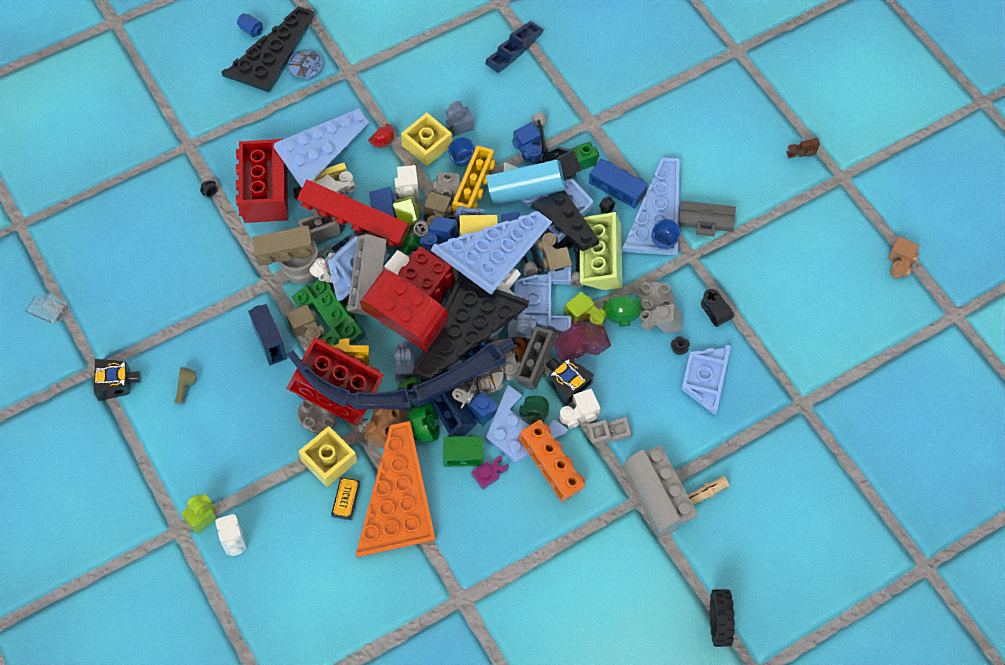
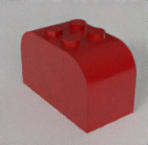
M387 269L381 271L360 300L363 311L425 352L428 351L449 321L448 312L441 304Z

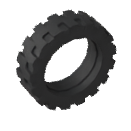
M713 589L710 595L709 610L713 646L731 647L735 632L732 593L729 589Z

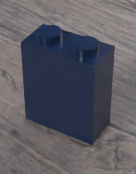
M267 304L257 305L248 310L253 329L269 366L286 360L287 355L282 338Z

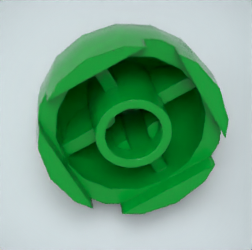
M631 296L609 298V302L603 301L607 318L613 323H619V327L630 326V322L635 321L640 316L642 303L639 296H636V300H631Z
M426 403L421 407H413L409 411L407 421L405 422L410 421L414 440L421 443H429L439 439V425L435 426L434 420L438 419L433 405Z

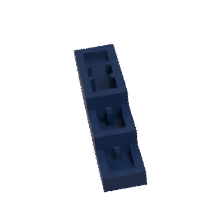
M532 21L528 22L511 33L509 40L498 46L497 52L488 57L485 64L497 73L501 72L521 56L543 33L544 29Z

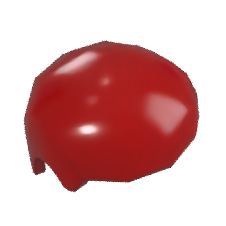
M386 123L385 128L380 127L368 141L376 148H386L392 143L395 130L390 124Z

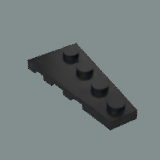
M566 191L556 192L531 203L532 209L551 220L554 228L559 232L562 231L566 238L582 252L599 245V239Z

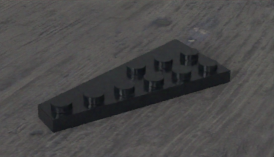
M298 6L284 18V21L279 26L273 27L271 33L267 36L264 35L246 50L244 56L233 61V65L228 69L225 68L221 72L222 76L270 92L314 18V11Z

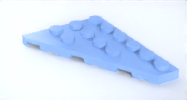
M535 211L510 222L507 220L495 224L493 227H486L476 233L470 232L458 238L448 239L445 243L434 244L431 251L492 295L550 227L552 221L540 212Z

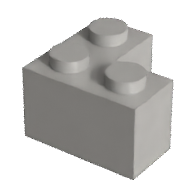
M313 208L310 211L312 216L297 221L298 227L309 226L315 244L341 234L339 223L334 221L335 218L331 216L325 218L317 214L318 211Z

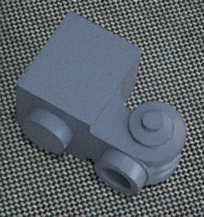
M460 101L450 104L449 109L445 110L448 118L446 120L448 130H452L454 136L474 130V119L468 106L463 107Z
M527 314L517 315V320L509 322L508 338L512 340L522 338L524 342H529L536 327V319H532Z
M400 342L397 344V349L394 353L396 382L415 377L412 374L415 367L414 352L410 349L409 343Z

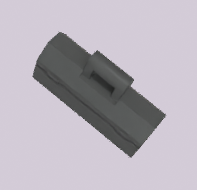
M680 201L678 226L696 228V235L715 236V230L733 232L736 206Z
M535 327L514 377L518 384L525 389L533 391L537 388L557 339L554 331Z

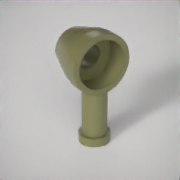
M186 367L180 368L175 403L184 404L186 386L195 384V371Z

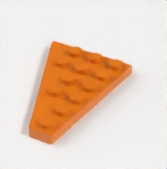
M410 421L390 425L356 551L357 558L436 540Z

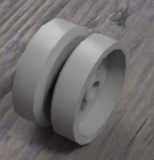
M314 241L315 254L278 262L287 280L297 284H304L317 278L309 270L315 260L321 258Z

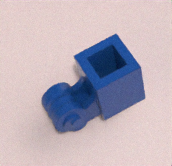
M531 122L513 131L512 143L516 149L520 150L524 161L532 163L540 161L542 154L540 147L541 134Z
M436 216L429 225L426 236L421 237L420 246L424 247L428 252L435 254L431 251L434 244L439 245L447 242L448 239L459 236L457 221Z

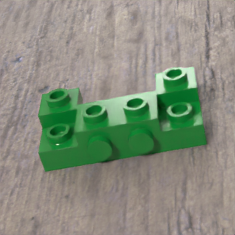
M318 279L310 287L305 285L292 296L298 308L308 305L310 309L315 305L331 329L329 333L321 338L329 346L339 344L341 339H349L351 345L367 335L353 315L354 313L347 311L348 304L346 305L344 299L337 300L332 283Z

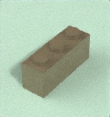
M308 225L252 237L254 254L259 266L315 254L313 237Z

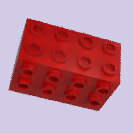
M422 247L412 252L409 262L398 273V276L436 300L439 304L443 302L456 284L452 266Z

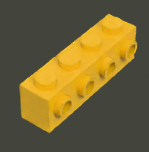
M476 146L452 203L453 215L460 206L478 209L477 202L483 198L484 185H488L486 176L489 175L491 170H494L496 165L494 150Z

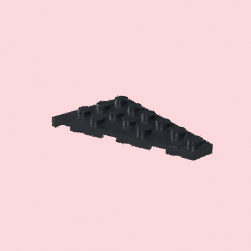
M459 276L444 306L448 312L449 321L428 351H422L412 374L424 380L442 374L528 308L529 300L496 289L491 295L472 280Z

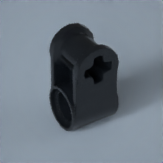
M708 289L705 291L701 307L714 326L718 327L734 318L731 307L717 290Z

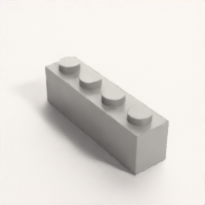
M369 234L357 237L347 311L369 316L368 313L361 309L360 300L384 269L383 262L387 251V239Z

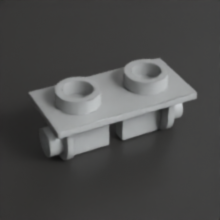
M477 377L473 381L470 380L454 389L452 396L454 399L462 402L461 408H463L465 402L470 403L477 388V385L474 384Z

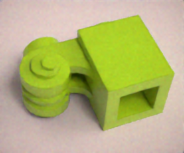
M410 196L395 200L393 206L397 219L408 223L410 226L414 225L415 221L419 218V207L415 204L414 197Z
M582 291L564 306V314L571 316V321L576 326L585 319H589V327L595 331L602 328L603 321L607 317L605 311L602 308L597 309L592 298L588 295L586 296Z
M205 493L201 496L195 495L187 502L188 508L181 513L184 520L196 534L216 519L213 512L215 508Z

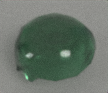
M538 395L526 397L524 404L520 405L519 408L520 418L530 425L538 420L544 422L549 416L548 400Z

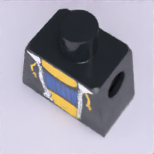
M552 358L546 364V367L552 371L549 374L548 382L566 406L572 402L574 394L584 391L593 383L594 374L570 358H567L561 364L555 358Z
M95 359L94 394L98 401L128 395L130 393V383H141L140 371L131 372L127 362Z

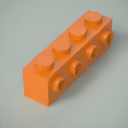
M538 420L520 431L518 439L562 503L583 490L585 487L583 476L575 471L572 460L564 455L561 444L553 439L547 424H543L541 420Z

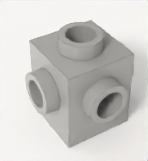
M437 172L436 180L433 179L432 190H435V193L451 197V199L455 198L460 187V178L457 173Z

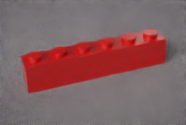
M307 179L297 198L304 209L311 211L313 208L318 211L317 214L325 218L331 216L335 218V222L341 225L347 223L351 225V229L359 233L363 230L369 233V235L387 239L386 244L394 248L396 245L402 247L410 230V225L402 220Z

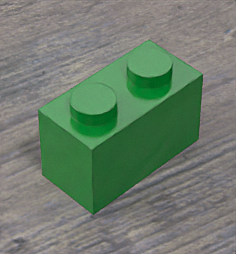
M449 435L448 437H443L444 467H473L484 463L483 437L478 435H468L467 437Z

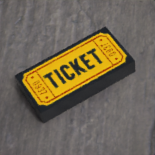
M340 477L331 513L332 517L352 520L360 480Z

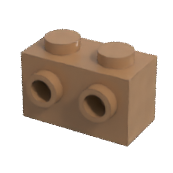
M373 409V415L366 426L364 438L381 449L384 448L390 425L402 423L406 411Z

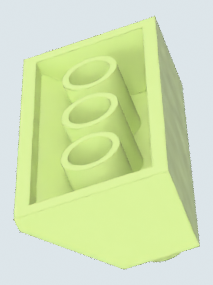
M616 212L584 217L599 239V245L583 252L580 250V283L601 290L622 288V228Z

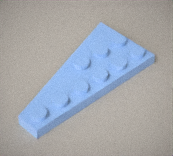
M360 108L278 141L273 147L299 185L303 187L306 179L314 181L341 151L368 125L369 121Z
M661 158L632 228L622 247V252L677 256L678 242L670 249H661L652 242L651 232L655 224L663 219H670L678 224L680 159Z

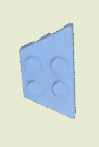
M357 236L350 239L328 259L338 301L343 300L350 293ZM388 253L384 255V261L390 257Z
M730 345L716 350L710 348L705 351L690 352L681 390L713 414H716L731 349Z

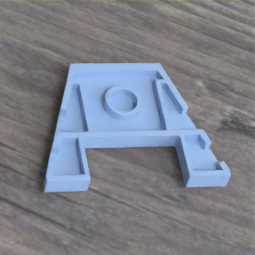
M574 179L565 180L566 193L584 217L594 206V201ZM554 193L524 199L521 201L528 208L532 206L531 203L538 201L542 198H545L549 195H552ZM554 225L548 228L549 233H553L556 236L557 242H560L566 236L562 231L559 232L554 228Z
M571 266L564 267L563 270L549 271L548 274L534 275L516 280L514 282V295L529 300L528 308L520 314H527L532 319H536V325L571 335V316H551V284L570 285Z
M508 385L486 435V441L517 464L530 456L518 439L520 431L530 425L511 411L522 399V394ZM555 419L548 426L554 440L568 433V429Z

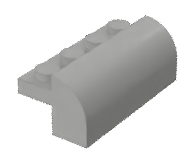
M661 445L648 451L643 449L625 461L623 470L658 539L677 531L678 525L697 518L698 514Z

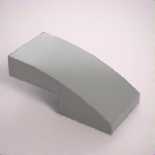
M627 417L610 422L603 420L587 425L592 444L615 442L632 437Z

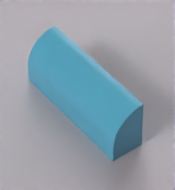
M559 160L486 176L489 193L495 206L566 190Z

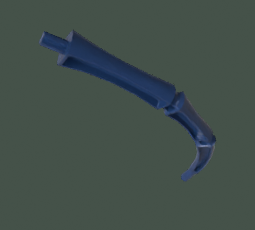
M509 338L498 346L490 341L465 361L434 378L415 384L408 390L401 388L382 393L360 391L351 393L349 389L336 386L317 375L301 361L294 350L289 352L287 356L302 376L316 390L342 407L351 405L354 410H410L413 405L421 407L444 393L503 366L506 362L504 355L515 348L513 340Z

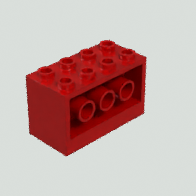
M283 139L239 141V149H236V159L239 160V164H236V174L239 175V180H236V190L238 191L236 206H238L239 216L243 217L244 223L288 221V167L273 147L276 142Z
M314 337L301 359L305 365L324 380L336 386L349 389L351 393H356L357 391L375 393L384 377L377 368L363 364L360 359L346 355L342 349L333 348L320 338L316 339ZM298 369L295 370L286 387L287 390L355 426L367 410H354L351 405L342 407L316 390L302 376Z

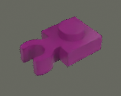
M502 456L497 457L492 465L487 461L471 471V475L482 489H485L499 479L497 473H504L508 470V464L503 467L498 465V463L502 462Z

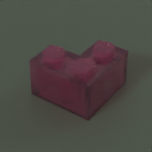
M577 321L568 330L559 333L554 346L559 360L565 361L567 358L575 361L585 353L598 356L611 347L604 326Z

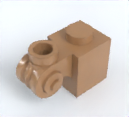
M901 236L898 237L887 258L894 262L890 269L892 277L900 279L905 276L908 278L912 267L909 265L911 262L915 264L919 256L917 250L920 245Z

